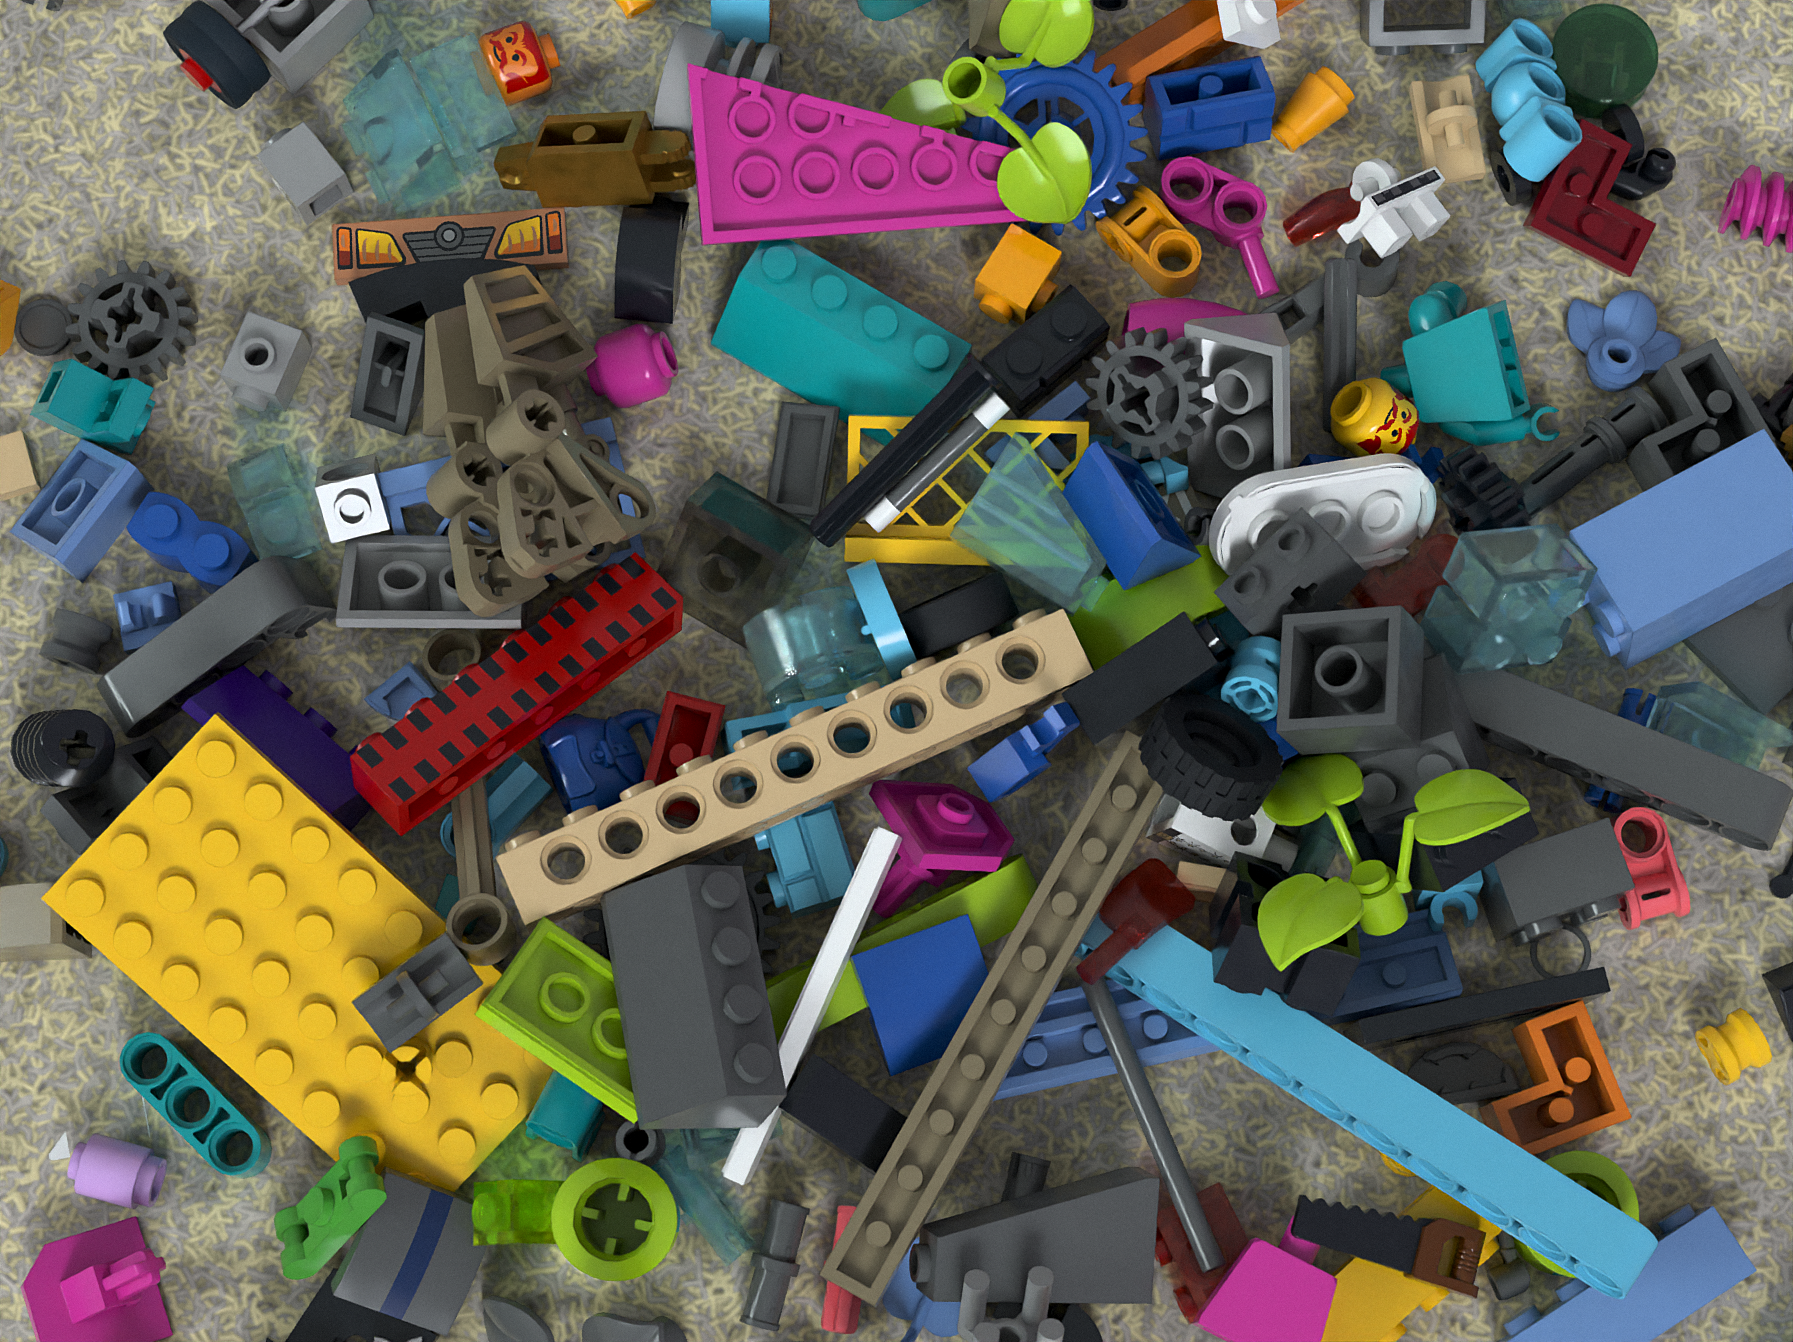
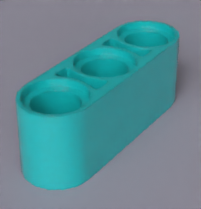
M151 1032L137 1034L128 1040L121 1051L119 1060L122 1074L214 1169L228 1176L245 1179L255 1177L266 1168L272 1154L271 1140L266 1132L179 1044L167 1037ZM162 1047L167 1055L166 1068L156 1078L147 1079L142 1071L143 1058L153 1048ZM203 1089L209 1096V1111L204 1118L191 1123L184 1113L185 1101L190 1094ZM246 1132L252 1139V1155L242 1165L233 1166L227 1159V1144L235 1135Z

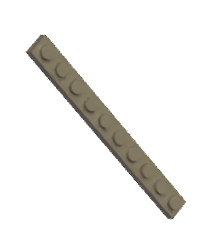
M1126 730L819 1273L821 1277L875 1308L879 1305L1165 794L1162 787L1148 775L1146 766L1142 765L1140 760L1141 751L1138 750L1142 738Z

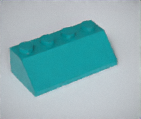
M790 239L760 242L739 274L711 340L712 346L811 404L840 407L839 420L847 425L849 414L916 416L969 363L965 355L969 351L972 353V345ZM861 428V433L883 446H886L894 438L886 429Z

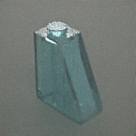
M1015 432L950 534V540L1058 609L1063 608L1069 616L1074 617L1080 606L1091 612L1110 582L1100 575L1107 561L1027 439Z

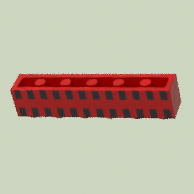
M636 552L619 564L612 563L607 565L595 576L590 585L573 597L565 596L559 599L549 609L544 618L527 630L520 629L513 632L504 640L498 651L480 664L472 663L464 667L448 687L432 698L425 697L415 702L407 710L403 719L385 732H376L365 738L358 745L354 754L350 756L354 788L400 836H403L682 630L683 597Z

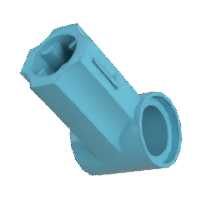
M516 753L486 782L493 860L499 852L500 846L554 791ZM451 811L441 824L440 838L443 847L456 862Z

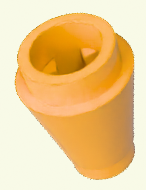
M1322 66L1315 74L1308 72L1276 118V122L1272 125L1271 134L1290 152L1294 153L1300 146H1303L1316 135L1349 113L1347 106L1355 99V96L1347 84L1329 68Z

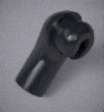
M1665 148L1649 150L1646 158L1626 168L1621 167L1609 193L1629 201H1638L1664 189L1673 178V170L1676 167L1674 155Z

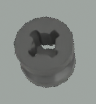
M57 608L52 619L55 626L53 636L50 640L43 643L39 655L59 665L96 675L101 664L98 657L102 644L110 641L114 629L89 616Z

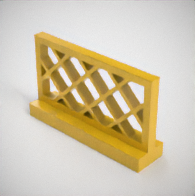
M849 414L847 484L860 472V464L865 467L870 462L861 453V428L886 429L895 437L899 433L897 429H903L915 416ZM961 417L947 432L950 433L966 417ZM1000 418L881 532H877L868 522L858 521L846 533L844 562H866L874 558L876 563L1085 568L1086 532L1074 516L1073 528L1048 527L1032 509L1057 486L1063 492L1066 486L1063 480L1075 470L1086 448L1089 447V421ZM990 432H1007L1023 449L999 473H996L974 449ZM1017 432L1040 434L1027 444ZM1051 433L1077 434L1076 458L1058 475L1034 451ZM967 454L992 478L968 502L943 478ZM1029 456L1052 481L1026 504L1003 478L1024 458ZM936 483L961 507L944 524H929L913 507ZM996 485L1021 509L1004 526L988 525L972 508ZM907 512L917 523L895 522ZM967 514L977 525H957L956 523ZM1027 515L1037 527L1015 525Z

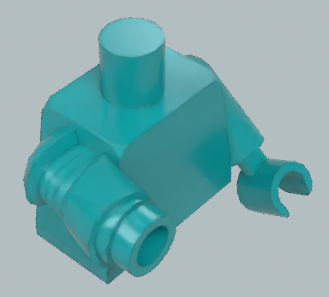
M1442 281L1432 284L1425 290L1423 295L1418 296L1412 301L1408 311V319L1413 337L1402 342L1405 363L1383 368L1380 373V379L1390 383L1406 397L1414 398L1421 422L1437 423L1443 433L1475 446L1520 441L1528 433L1542 441H1552L1559 436L1560 431L1557 429L1539 432L1536 424L1539 416L1543 413H1555L1559 410L1547 403L1539 402L1532 406L1529 404L1506 300L1497 301L1461 316L1467 307V296L1464 290L1457 284Z

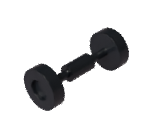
M1621 103L1605 109L1602 113L1603 130L1632 144L1623 164L1642 158L1645 148L1644 138L1639 122L1631 108L1627 104ZM1503 148L1493 151L1491 154L1492 171L1506 202L1510 206H1514L1530 200L1532 197V182L1514 171L1504 156Z

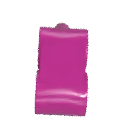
M1190 156L1178 157L1169 162L1163 170L1158 191V197L1165 204L1169 212L1181 224L1193 223L1211 231L1215 239L1224 246L1235 250L1239 249L1258 299L1268 298L1278 293L1279 287L1260 241L1264 237L1261 227L1267 210L1266 197L1261 189L1251 182L1224 172L1198 158ZM1177 184H1188L1197 190L1199 196L1194 199H1181L1170 188ZM1233 207L1242 208L1249 213L1252 220L1242 224L1234 223L1226 217L1224 211Z

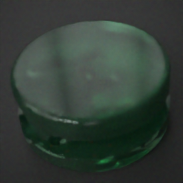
M1597 3L1577 9L1562 21L1551 41L1553 54L1550 58L1556 62L1557 69L1555 73L1565 87V106L1570 107L1573 113L1583 117L1602 119V113L1605 109L1622 103L1627 104L1630 108L1634 107L1644 95L1657 70L1659 52L1657 41L1651 28L1639 15L1619 5Z

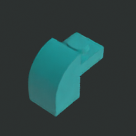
M72 358L54 362L30 415L76 437L121 454L132 455L156 403L149 399L154 388L134 377L113 380Z

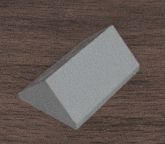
M1277 313L1200 318L1185 322L1184 338L1187 339L1185 356L1190 358L1201 354L1204 360L1195 370L1198 377H1212L1213 384L1201 389V396L1214 402L1213 409L1198 414L1207 427L1204 431L1191 436L1193 444L1187 447L1189 481L1193 490L1224 499L1233 488L1255 475L1291 468L1290 343Z
M364 535L346 540L336 625L340 628L527 629V601L492 617L475 615L459 600L456 591L449 536ZM474 536L481 542L491 543V536ZM482 576L479 579L481 583H484V579ZM491 588L492 595L496 593L495 589Z

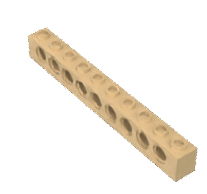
M1044 608L1031 611L1019 617L1011 624L1014 630L994 639L991 638L990 633L979 634L958 645L956 648L958 654L944 661L936 663L934 657L919 660L901 671L903 678L882 688L878 681L864 684L845 696L847 703L825 712L823 706L807 709L789 720L790 728L769 737L766 730L755 732L734 743L733 748L735 752L713 762L710 755L695 758L677 768L676 772L679 777L655 786L653 780H647L631 786L619 794L621 802L601 811H598L596 805L576 810L562 819L564 827L544 836H541L539 830H534L511 839L505 844L507 852L496 856V860L529 934L533 932L543 916L553 923H557L600 904V898L606 892L682 865H688L1064 699L1061 695L1063 692L1094 672L1064 609L1062 608L1047 615ZM1011 655L1025 656L1032 662L1035 673L1026 679L1013 678L1005 672L1002 661ZM956 679H967L977 686L980 696L977 700L968 704L958 703L948 695L946 687ZM911 703L920 708L925 719L917 727L903 728L892 720L890 712L899 704ZM844 728H857L866 734L869 744L858 753H847L836 745L834 741L836 734ZM800 752L809 757L813 767L807 775L801 778H790L779 770L778 762L787 753ZM737 776L746 777L755 784L757 790L754 796L747 802L733 803L728 801L721 793V789L727 780ZM687 801L694 804L700 811V814L693 825L680 829L666 822L664 817L667 809L676 802ZM622 826L636 828L643 835L641 844L631 853L620 854L614 852L608 846V839L615 829ZM565 851H575L585 858L583 870L571 879H560L551 873V864L554 858Z

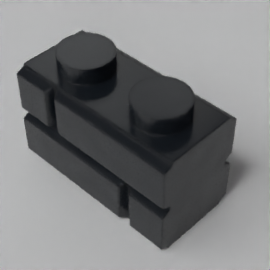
M1070 284L982 358V363L1003 384L1000 390L994 386L991 389L1006 402L1010 410L1020 419L1081 368L1083 359L1089 361L1106 346L1110 330L1109 324L1088 300Z

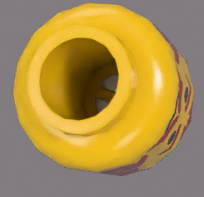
M1372 377L1353 381L1344 386L1332 402L1330 408L1331 432L1339 444L1357 457L1383 453L1401 455L1408 449L1410 444H1414L1416 441V433L1419 427V411L1412 400L1385 380Z

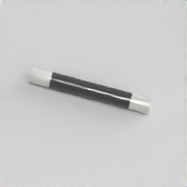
M993 391L863 516L865 520L877 532H881L1010 410L1006 402Z

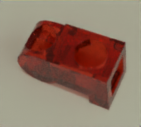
M1449 534L1433 535L1426 539L1409 563L1386 578L1376 565L1366 572L1367 575L1350 592L1363 608L1402 605L1413 618L1457 585L1468 570L1470 564L1469 552L1465 544L1455 536Z

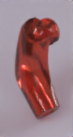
M1352 181L1349 187L1336 188L1321 193L1283 221L1286 235L1295 247L1336 230L1343 223L1358 217L1361 203L1351 197L1350 188L1353 185Z

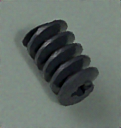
M78 709L50 710L32 714L18 725L11 739L10 753L15 767L22 776L37 785L82 787L94 783L106 774L114 760L115 741L112 730L104 719L91 711ZM59 745L67 748V752L60 750Z

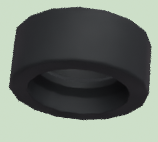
M995 571L917 604L898 614V617L916 659H920L995 628L1016 617L1019 611L1002 572Z

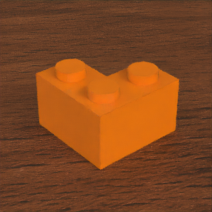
M1583 1000L1528 1020L1511 1029L1534 1087L1478 1108L1487 1127L1532 1155L1632 1118Z

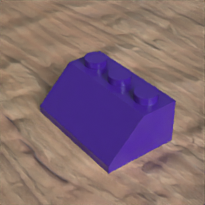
M242 665L190 697L181 707L201 727L215 713L219 712L350 832L372 808L353 785L350 756L354 754L358 746L355 745L349 753L331 739L338 730L321 714L310 707L302 715L291 706L287 700L293 692L268 670L265 669L257 677Z

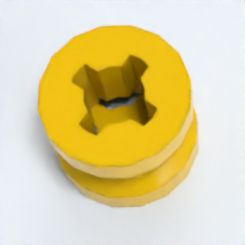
M1742 1008L1729 1013L1724 1024L1718 1027L1707 1025L1695 1032L1697 1046L1707 1059L1715 1077L1724 1085H1729L1740 1079L1741 1071L1749 1066L1760 1068L1772 1062V1054L1766 1037L1752 1016Z

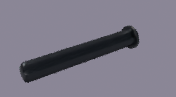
M970 351L965 355L969 363L810 522L809 530L820 543L828 548L834 546L992 386L998 390L1003 387L999 379Z

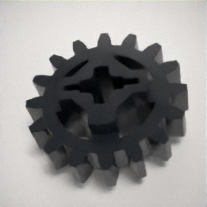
M1471 445L1466 448L1462 446L1438 461L1440 466L1436 468V472L1442 479L1439 482V486L1444 491L1441 494V498L1449 512L1450 519L1448 521L1459 538H1465L1472 544L1478 554L1484 552L1489 562L1495 560L1501 570L1505 568L1511 570L1534 555L1533 551L1537 549V544L1531 536L1536 533L1529 524L1532 518L1525 507L1523 500L1525 494L1514 477L1510 479L1495 462L1489 463L1483 452L1477 455Z

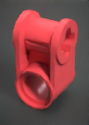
M1633 807L1611 818V825L1635 885L1633 890L1619 898L1622 908L1618 909L1624 927L1627 930L1639 928L1643 920L1674 913L1676 917L1688 915L1691 906L1688 888L1684 876L1677 865L1667 826L1663 818L1654 810L1645 807ZM1627 822L1636 824L1645 835L1646 843L1641 853L1629 850L1622 841L1621 830ZM1655 892L1660 893L1659 897L1643 900L1641 896Z

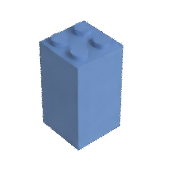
M1765 429L1754 433L1570 530L1567 554L1564 556V571L1566 574L1561 576V582L1571 602L1577 608L1585 605L1596 624L1592 626V632L1604 654L1609 658L1616 655L1624 669L1627 670L1793 582V471Z

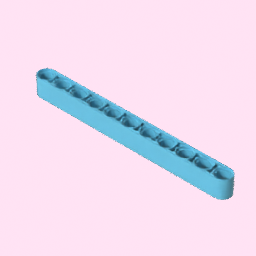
M1110 890L1074 956L1116 981L1130 992L1150 1003L1589 1286L1615 1299L1622 1300L1627 1296L1658 1247V1240L1645 1226L1310 1014L1291 1008L1281 1000L1278 994L1270 989L1265 988L1262 995L1259 996L1252 993H1238L1225 985L1214 983L1212 953L1118 893Z

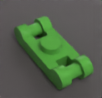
M356 1136L341 1143L338 1148L340 1159L310 1189L296 1206L285 1208L275 1215L276 1236L285 1245V1249L280 1254L283 1275L286 1278L300 1280L316 1274L385 1202L387 1195L383 1177L375 1173V1166L379 1162L376 1141L373 1138Z

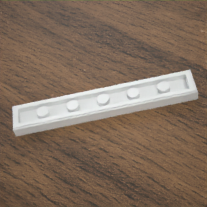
M879 826L877 829L874 828L779 1041L778 1051L787 1093L798 1076L902 842V837ZM779 1105L758 1128L740 1129L722 1169L724 1177L741 1185L751 1182L781 1114Z

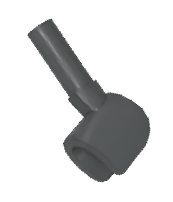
M1502 1230L1497 1237L1503 1264L1488 1269L1486 1273L1498 1300H1507L1524 1293L1528 1289L1531 1279L1525 1264L1518 1257L1513 1236Z

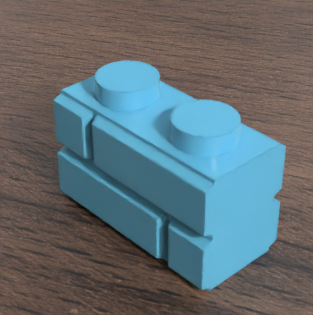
M833 801L754 835L758 851L770 848L777 870L766 873L776 908L788 905L792 919H797L841 904L855 869Z

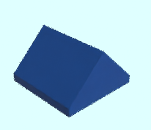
M1095 441L1086 448L1061 496L1124 591L1191 564L1201 557V554L1137 460L1098 441Z

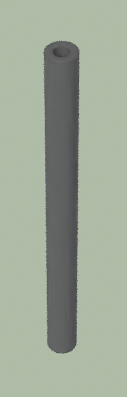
M1103 975L1091 977L1080 985L1203 1274L1226 1265V1262L1105 978Z

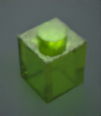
M507 1179L474 1182V1203L472 1206V1221L474 1224L473 1246L536 1247L557 1245L552 1232L551 1211L555 1196L564 1181Z

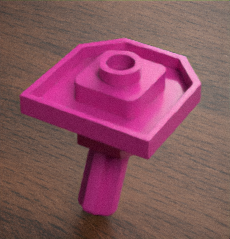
M878 780L873 783L869 795L893 832L903 839L897 851L901 858L888 871L872 909L883 918H888L924 881L938 888L954 870L996 872L1008 856L1015 839L990 803L953 784Z
M136 1216L47 1243L42 1247L20 1287L37 1342H158L173 1335L157 1285L161 1280L160 1271L166 1269V1263L163 1257L156 1258L152 1249L146 1248Z

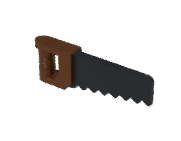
M1299 1195L1291 1226V1233L1295 1238L1402 1272L1405 1278L1477 1299L1479 1287L1475 1286L1474 1282L1486 1232L1444 1218H1418L1414 1221L1409 1215H1401L1399 1218L1393 1212H1384L1380 1215L1374 1208L1366 1209L1363 1212L1358 1205H1350L1348 1208H1345L1341 1202H1332L1328 1205L1322 1198H1317L1311 1202L1306 1195ZM1455 1237L1458 1238L1457 1248L1450 1275L1447 1277L1438 1274L1437 1270L1444 1243Z

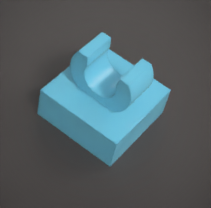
M1481 870L1445 892L1412 889L1415 910L1429 908L1427 920L1433 931H1441L1444 925L1442 909L1447 906L1456 907L1461 911L1465 928L1473 926L1478 913L1475 901L1484 883Z

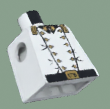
M1167 793L1162 797L1145 837L1207 865L1227 869L1234 852L1238 851L1282 864V872L1287 874L1298 851L1297 845L1272 834L1276 823L1272 822L1265 815L1262 806L1255 815L1251 814L1247 820L1234 819L1233 822L1223 821L1221 818H1210L1202 815L1197 810L1189 809ZM1231 828L1235 832L1236 842L1231 835Z

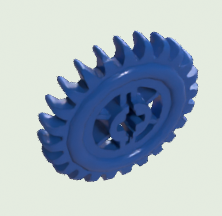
M1090 50L1079 63L1075 62L1074 59L1064 66L1049 68L1037 60H1033L1027 68L1003 70L998 73L1006 86L1005 99L1000 108L1013 122L1025 130L1030 139L1033 138L1041 127L1050 123V120L1051 122H1057L1071 128L1081 137L1079 123L1087 118L1090 119L1094 133L1093 153H1089L1092 164L1091 188L1084 207L1078 216L1072 220L1080 231H1084L1087 228V210L1099 219L1105 216L1108 217L1103 201L1104 198L1118 204L1125 203L1126 196L1117 183L1136 184L1139 181V176L1127 167V163L1143 161L1147 158L1146 152L1131 146V141L1146 136L1149 130L1146 127L1130 125L1129 119L1140 113L1144 106L1140 103L1124 105L1122 101L1132 89L1133 83L1125 82L1114 87L1110 84L1117 69L1114 63L1109 64L1098 73L1094 71L1097 55L1095 50ZM1060 97H1064L1077 104L1084 113L1074 119L1070 114L1061 111ZM1037 98L1039 116L1029 123L1016 118L1017 113L1022 107ZM1047 101H1050L1051 103V111L1049 112ZM990 116L966 117V123L960 126L972 133V138L970 139L987 141L1011 148L1009 143L1010 133ZM1029 221L1031 233L1037 234L1043 223ZM1050 223L1053 232L1060 236L1064 231L1065 224Z

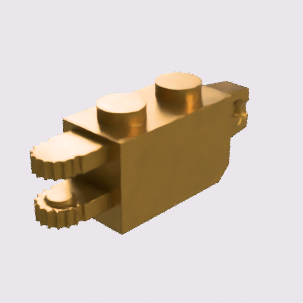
M646 111L548 115L541 123L534 141L499 147L493 162L495 171L498 173L500 183L504 189L536 191L543 208L652 204L656 192H675L678 189L680 191L683 189L688 190V188L694 187L696 184L695 162L692 161V158H684L689 156L688 153L691 151L690 147H692L686 132L682 133V130H674L672 132L669 130L653 131Z

